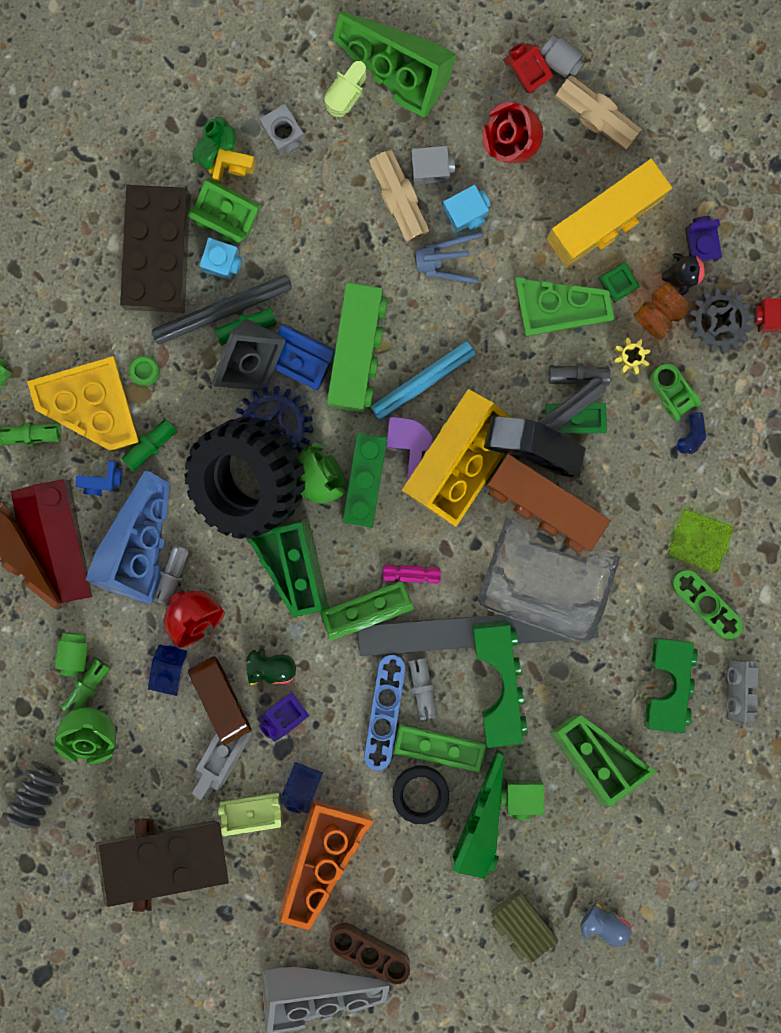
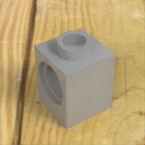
M286 104L281 105L259 119L262 128L280 156L285 153L291 155L302 148L303 145L301 143L305 141L304 133ZM289 127L292 133L288 138L281 139L276 136L279 128Z
M448 146L411 149L413 185L449 182L450 173H455L454 155H448Z

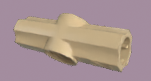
M572 75L563 83L555 95L557 100L579 116V120L584 126L594 133H602L625 152L642 131L639 126L618 111V107L611 99L601 93L595 94Z
M393 150L384 151L370 159V167L382 189L380 193L390 215L393 214L405 242L416 241L428 234V225L417 205L418 199L409 179H405Z

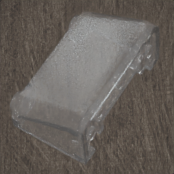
M506 517L478 597L480 605L489 611L575 641H590L604 614L620 556L611 554L606 550L591 552L587 560L530 541L532 536L530 528L522 521Z

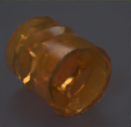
M663 283L652 294V302L645 301L634 313V317L641 326L659 340H662L673 329L672 321L679 322L691 310L684 297L666 283Z

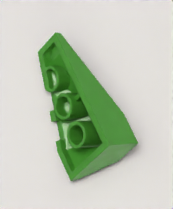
M344 11L339 12L333 40L354 61L363 62L374 74L373 79L379 85L383 83L394 94L392 98L396 102L424 118L427 117L450 80L457 54L433 41Z

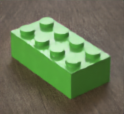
M346 282L327 405L331 409L364 414L365 407L371 408L374 390L373 387H369L370 377L376 378L378 357H373L375 348H381L383 327H378L379 318L385 319L388 297H383V288Z

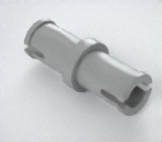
M427 658L408 661L414 688H411L412 694L416 695L419 720L438 717L432 691L435 690V685L431 684Z

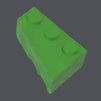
M582 715L570 716L549 732L600 806L610 808L657 773L656 770L646 765L628 749L611 739L612 737Z

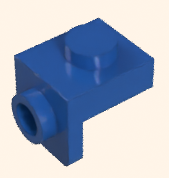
M109 460L107 478L77 475L75 487L84 488L83 494L101 496L102 490L116 491L117 485L121 486L123 468H119V462Z

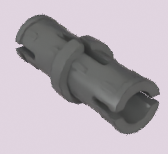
M577 363L576 366L550 365L549 384H575L576 387H583V385L598 377L606 386L610 385L611 370L608 366L588 367L582 363Z

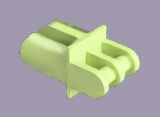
M354 62L345 75L337 72V78L326 92L324 98L326 109L330 115L343 117L351 110L358 98L363 97L361 85L366 79V66L363 62Z

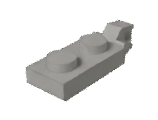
M253 732L225 746L217 733L215 734L195 769L197 770L195 777L199 779V782L192 792L194 796L201 800H208L214 789L220 790Z

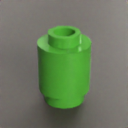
M62 632L61 640H58L55 669H60V675L78 677V672H85L88 643L85 642L86 635Z

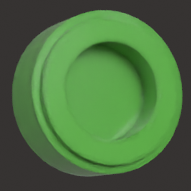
M139 356L131 362L129 375L136 384L150 386L158 380L160 368L158 363L151 357Z

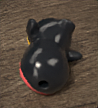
M674 253L673 257L677 262L662 273V280L679 289L676 295L681 297L688 292L689 288L698 285L703 280L705 268L702 259L698 256H683L679 253Z

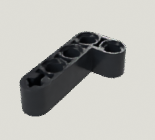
M497 416L490 417L484 445L485 449L494 452L520 455L555 474L570 478H580L586 451L584 446L539 422Z

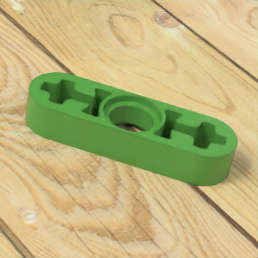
M681 570L675 573L671 581L673 591L718 636L724 639H735L741 634L743 630L741 618L695 572ZM681 577H691L693 580L690 582V585L695 590H699L702 587L704 591L699 592L691 601L689 597L694 594L688 589L680 590L679 587L682 583L679 579ZM704 596H710L715 601V608L710 613H703L699 608V601ZM721 608L725 610V612L720 614L724 619L729 621L733 619L735 621L732 624L733 632L725 631L723 633L724 624L716 618L714 622L710 620L719 614Z

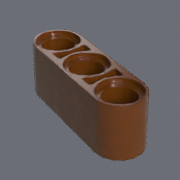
M215 656L188 669L190 679L224 746L252 732L232 686Z
M339 923L332 929L329 942L330 948L336 955L395 985L402 984L409 978L410 962L404 952L349 923ZM340 933H346L351 937L352 941L347 945H340L336 942L335 937ZM367 947H372L378 951V955L374 959H366L362 955V951ZM398 961L404 964L405 968L400 973H393L389 970L388 966L392 962Z

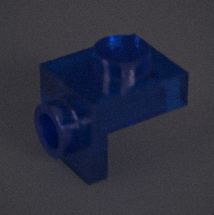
M158 645L151 664L148 690L177 696L180 689L183 665L187 657L186 650L171 645Z

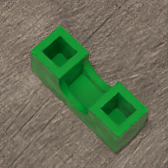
M357 433L343 523L373 528L387 438Z
M653 638L651 667L669 672L673 685L670 692L663 697H647L644 723L647 729L685 733V726H690L692 713L691 708H687L688 697L693 696L695 680L691 678L692 666H696L698 659V650L694 648L693 642Z

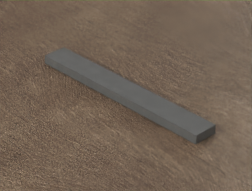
M596 607L375 624L358 631L360 656L471 648L475 647L472 624L508 620L510 628H516L518 644L599 638Z

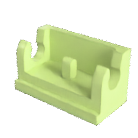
M279 793L221 801L218 808V813L221 815L222 836L280 828L284 822Z

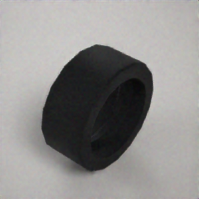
M415 765L405 769L397 777L393 786V803L396 811L404 820L413 824L426 825L436 821L445 813L449 804V788L445 778L436 769L429 766ZM417 777L430 779L438 789L436 805L426 812L411 810L403 799V791L406 784Z

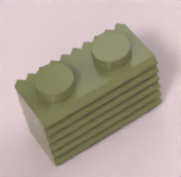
M520 889L491 911L494 920L491 922L501 936L505 934L509 936L513 941L510 948L520 960L525 957L531 964L558 943L555 933Z

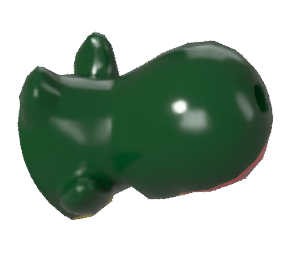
M260 649L258 652L252 650L247 656L246 668L250 685L257 684L262 680H265L268 684H287L296 675L295 661L289 655L281 654L265 657V650Z

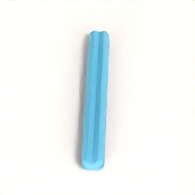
M464 342L371 406L372 411L379 420L384 419L474 358L476 355L474 349L468 342Z

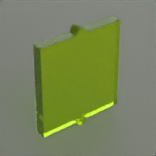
M684 509L678 528L673 530L675 536L668 556L718 573L723 556L729 551L727 545L734 527Z

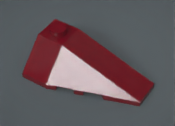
M61 479L11 491L16 521L61 602L92 597L90 582L86 581L88 571L70 480Z

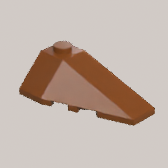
M0 501V562L2 567L16 576L23 575L25 578L22 582L54 609L60 608L63 603L17 521L11 516L14 512L5 503Z

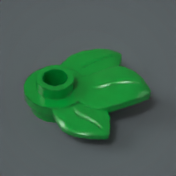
M216 117L206 123L203 129L204 135L197 143L193 152V163L200 162L208 170L211 169L219 149L229 151L235 148V129L229 126L222 117Z

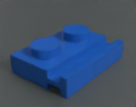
M282 324L278 335L284 337L286 341L275 370L316 391L319 390L332 363L331 361L336 349L286 324Z

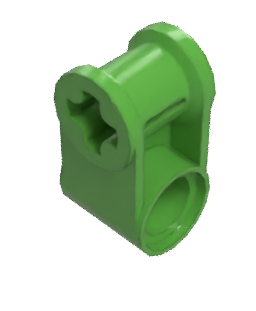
M663 364L655 367L650 372V386L661 400L666 412L675 422L681 420L680 416L694 406L698 408L702 405L698 395L688 385L674 365ZM661 370L667 371L671 376V382L668 386H663L658 381V374Z

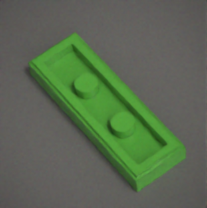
M399 581L320 611V615L330 641L412 611L414 607L405 583Z
M399 723L393 754L481 773L486 743Z

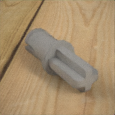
M179 545L173 546L165 570H160L161 578L153 596L154 601L170 605V598L174 595L179 581L183 580V577L180 575L188 556V549Z

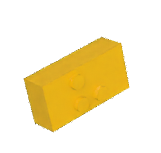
M651 158L553 227L546 240L565 267L568 268L596 247H599L600 250L606 248L616 240L615 238L619 235L618 232L621 229L627 233L640 222L637 218L664 200L672 190V186Z
M468 389L401 491L432 513L457 527L505 454L484 448L490 417H511L492 401Z

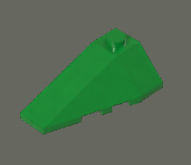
M496 750L450 859L453 871L485 879L488 872L493 873L499 856L495 854L497 851L504 754L499 750Z

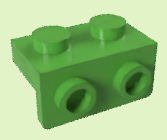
M208 178L203 184L195 206L189 210L187 216L193 219L197 226L204 229L211 228L219 232L224 240L232 243H241L249 236L262 205Z

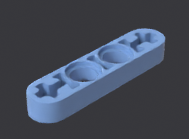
M395 654L384 656L378 666L364 755L367 766L375 771L385 769L390 764L405 675V663L400 656ZM390 659L396 660V665L401 667L400 671H395L393 681H399L398 687L390 683L380 684L381 678L387 680L388 670L383 669L384 664H389ZM391 689L395 692L396 700L392 705L385 706L380 703L378 696L382 690ZM384 718L390 722L391 730L388 734L379 735L375 732L374 724L378 719ZM372 737L379 741L390 740L388 746L386 744L382 745V754L387 757L386 760L382 759L380 764H374V758L369 757L370 753H375L377 742L371 743Z

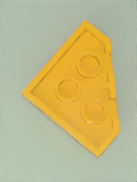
M114 356L27 381L36 411L109 451L118 450L140 442Z

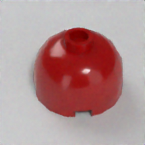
M512 101L500 103L491 110L488 116L492 117L488 125H484L482 130L483 145L486 152L497 161L508 164L522 163L534 156L541 147L543 140V126L539 116L528 106Z
M194 590L186 593L180 591L170 598V605L165 611L163 622L168 636L176 647L178 645L180 648H184L202 639L205 635L201 632L210 624H212L214 629L224 618L225 611L209 593Z

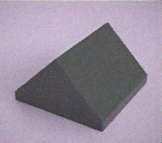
M245 318L230 333L212 381L213 386L266 391L285 344V338Z

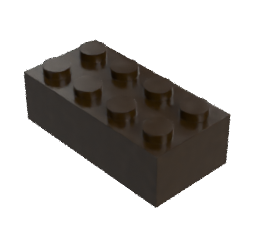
M126 185L120 306L125 310L185 313L190 217L187 215L190 210L191 194L187 188Z

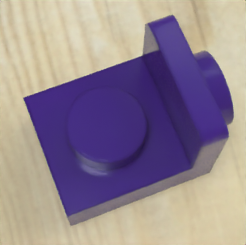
M710 216L692 219L693 223L685 228L689 255L698 256L702 259V262L721 259L722 253L717 229L720 226L719 219L711 220Z
M291 692L261 714L257 720L260 723L259 728L262 733L275 742L308 718L309 714Z

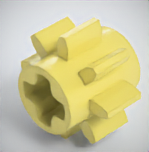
M626 338L624 340L625 348L621 346L614 348L619 353V357L613 363L621 364L622 374L628 369H632L633 374L637 375L639 374L638 365L643 367L649 366L648 361L644 360V358L651 350H644L641 347L642 339L637 341L636 344H631V340ZM631 350H634L636 352L635 358L638 360L629 363L627 361L629 356L625 352L629 353Z

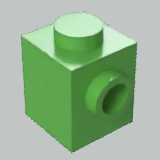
M542 780L506 781V788H501V807H506L507 814L513 815L515 820H529L531 815H544V784Z

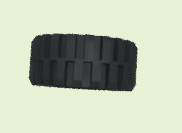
M248 417L231 419L199 437V440L190 449V456L186 458L185 469H188V472L184 476L185 484L189 485V490L187 491L189 500L193 499L196 505L194 509L198 515L202 514L206 518L204 520L205 523L210 527L216 526L218 528L217 531L226 536L232 533L233 538L244 539L247 537L252 539L266 534L290 518L295 513V508L302 501L300 493L305 491V482L300 481L299 478L305 472L303 464H299L298 461L300 455L297 449L293 450L289 444L291 440L287 435L279 434V428L273 424L265 425V421L258 418L251 420ZM231 455L243 459L255 471L260 484L259 500L246 496L235 485L230 473Z

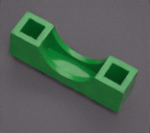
M508 620L472 624L477 659L493 665L502 676V690L499 698L491 707L482 711L486 746L491 748L523 744L522 734H527L526 717L520 716L519 705H524V695L522 687H517L516 676L521 675L519 657L514 658L513 646H518L516 628H510Z

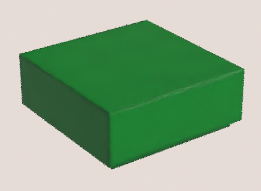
M625 261L598 278L605 290H609L613 303L640 288L639 283Z

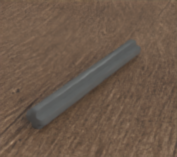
M287 275L279 276L152 329V336L157 344H163L288 292L292 289V285Z

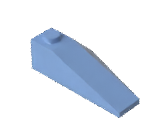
M144 471L95 552L86 581L109 592L146 604H152L153 596L161 578L160 570H162V566H158L160 548L164 549L165 539L161 538L162 521L167 518L169 482L149 471Z

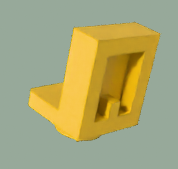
M219 149L209 174L213 175L212 179L221 184L225 168H228L229 173L237 176H245L246 173L254 174L256 161L254 156Z

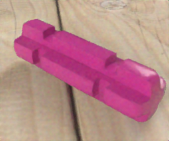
M386 564L383 566L382 577L386 581L399 579L402 582L423 583V581H428V583L438 584L441 581V569L437 567L424 569L421 566L405 565L396 567V565Z

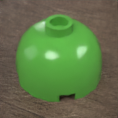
M317 442L312 443L299 453L298 461L299 464H303L305 472L299 478L300 481L305 482V491L300 494L313 503L327 504L348 492V489L342 488L347 482L336 460L332 455L326 458L320 452L325 448Z
M93 707L74 709L61 719L57 727L55 750L62 757L73 762H77V758L87 759V764L104 762L112 757L116 746V730L113 721L108 715Z

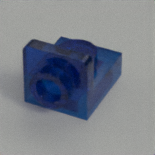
M295 762L282 793L280 803L284 804L285 808L291 812L298 814L301 812L308 813L323 772Z

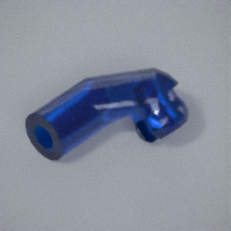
M703 412L688 414L690 432L686 438H680L677 442L680 453L693 454L698 451L706 440Z

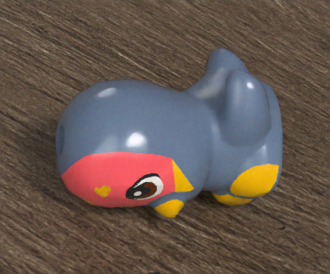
M598 903L590 907L580 924L581 933L584 938L590 937L593 934L599 935L606 943L614 947L625 945L632 934L629 922L617 916L615 912L605 913L602 910V906Z

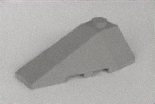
M278 966L270 970H264L263 1001L266 1033L296 1031L306 1028L305 1022L321 1017L322 1021L325 1022L333 1019L332 1015L345 1009L353 1013L387 1002L389 982L381 979L294 966L286 968Z

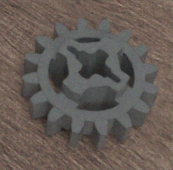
M716 288L713 290V297L708 292L702 294L704 302L696 300L693 303L697 311L691 310L688 312V316L694 318V321L687 324V328H695L696 331L691 336V339L699 337L701 342L698 347L702 348L705 345H709V353H714L717 347L720 348L721 354L728 352V346L732 350L738 349L739 344L737 341L745 343L748 340L744 332H751L753 330V327L748 325L747 321L753 319L754 315L746 314L745 311L751 305L749 303L744 305L740 303L742 299L741 294L735 298L731 297L732 289L726 290L724 295H721L720 289ZM714 302L727 303L724 307L716 308L714 305H710ZM727 312L723 321L724 325L714 330L717 326V318ZM735 312L739 316V324L736 323ZM701 318H703L706 322L705 331L702 327ZM724 334L725 336L730 337L731 339L725 341H718L714 338L718 335Z

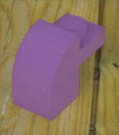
M390 417L386 448L410 451L407 472L408 481L422 460V452L425 453L434 441L428 429L421 423L412 419Z

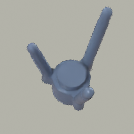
M483 232L467 234L435 244H424V248H416L417 271L425 272L426 277H439L477 284L479 282L478 278L439 271L436 268H442L441 260L469 256L468 251L441 253L439 249L483 237Z

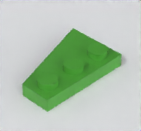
M515 277L525 337L614 321L609 290L575 285L568 286Z

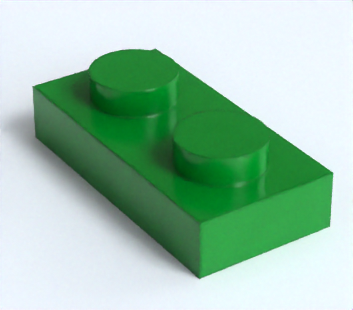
M561 403L546 404V415ZM606 403L589 404L558 428L556 432L560 434L607 433Z

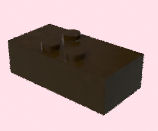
M214 820L95 842L103 901L107 907L229 883L220 823Z

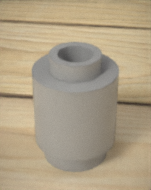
M553 35L540 52L547 65L565 79L569 75L576 77L585 64L581 60L584 54L562 37L558 39Z

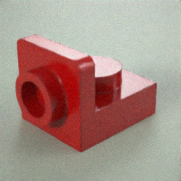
M528 43L517 44L509 50L510 55L503 59L504 63L513 69L527 93H531L553 77L536 45Z

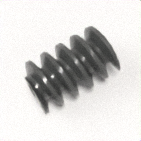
M35 761L31 763L37 770H26L25 772L31 778V781L21 780L19 783L25 789V792H14V795L20 800L19 803H8V806L14 811L13 814L7 812L2 814L9 822L25 829H37L41 823L38 818H44L46 815L44 808L50 807L52 804V800L49 797H55L58 793L55 786H61L64 782L63 778L55 770Z

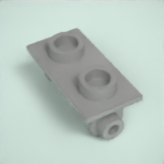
M729 660V669L727 671L728 700L726 702L728 720L739 722L755 721V715H758V694L748 693L749 688H758L759 667H756V661Z

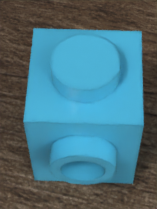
M473 185L443 201L442 208L455 232L458 233L467 227L471 231L486 222L484 218L488 216V207L491 204L486 193L483 190L478 191L477 187Z
M208 238L199 267L205 273L231 281L233 274H238L242 257H240L237 247Z

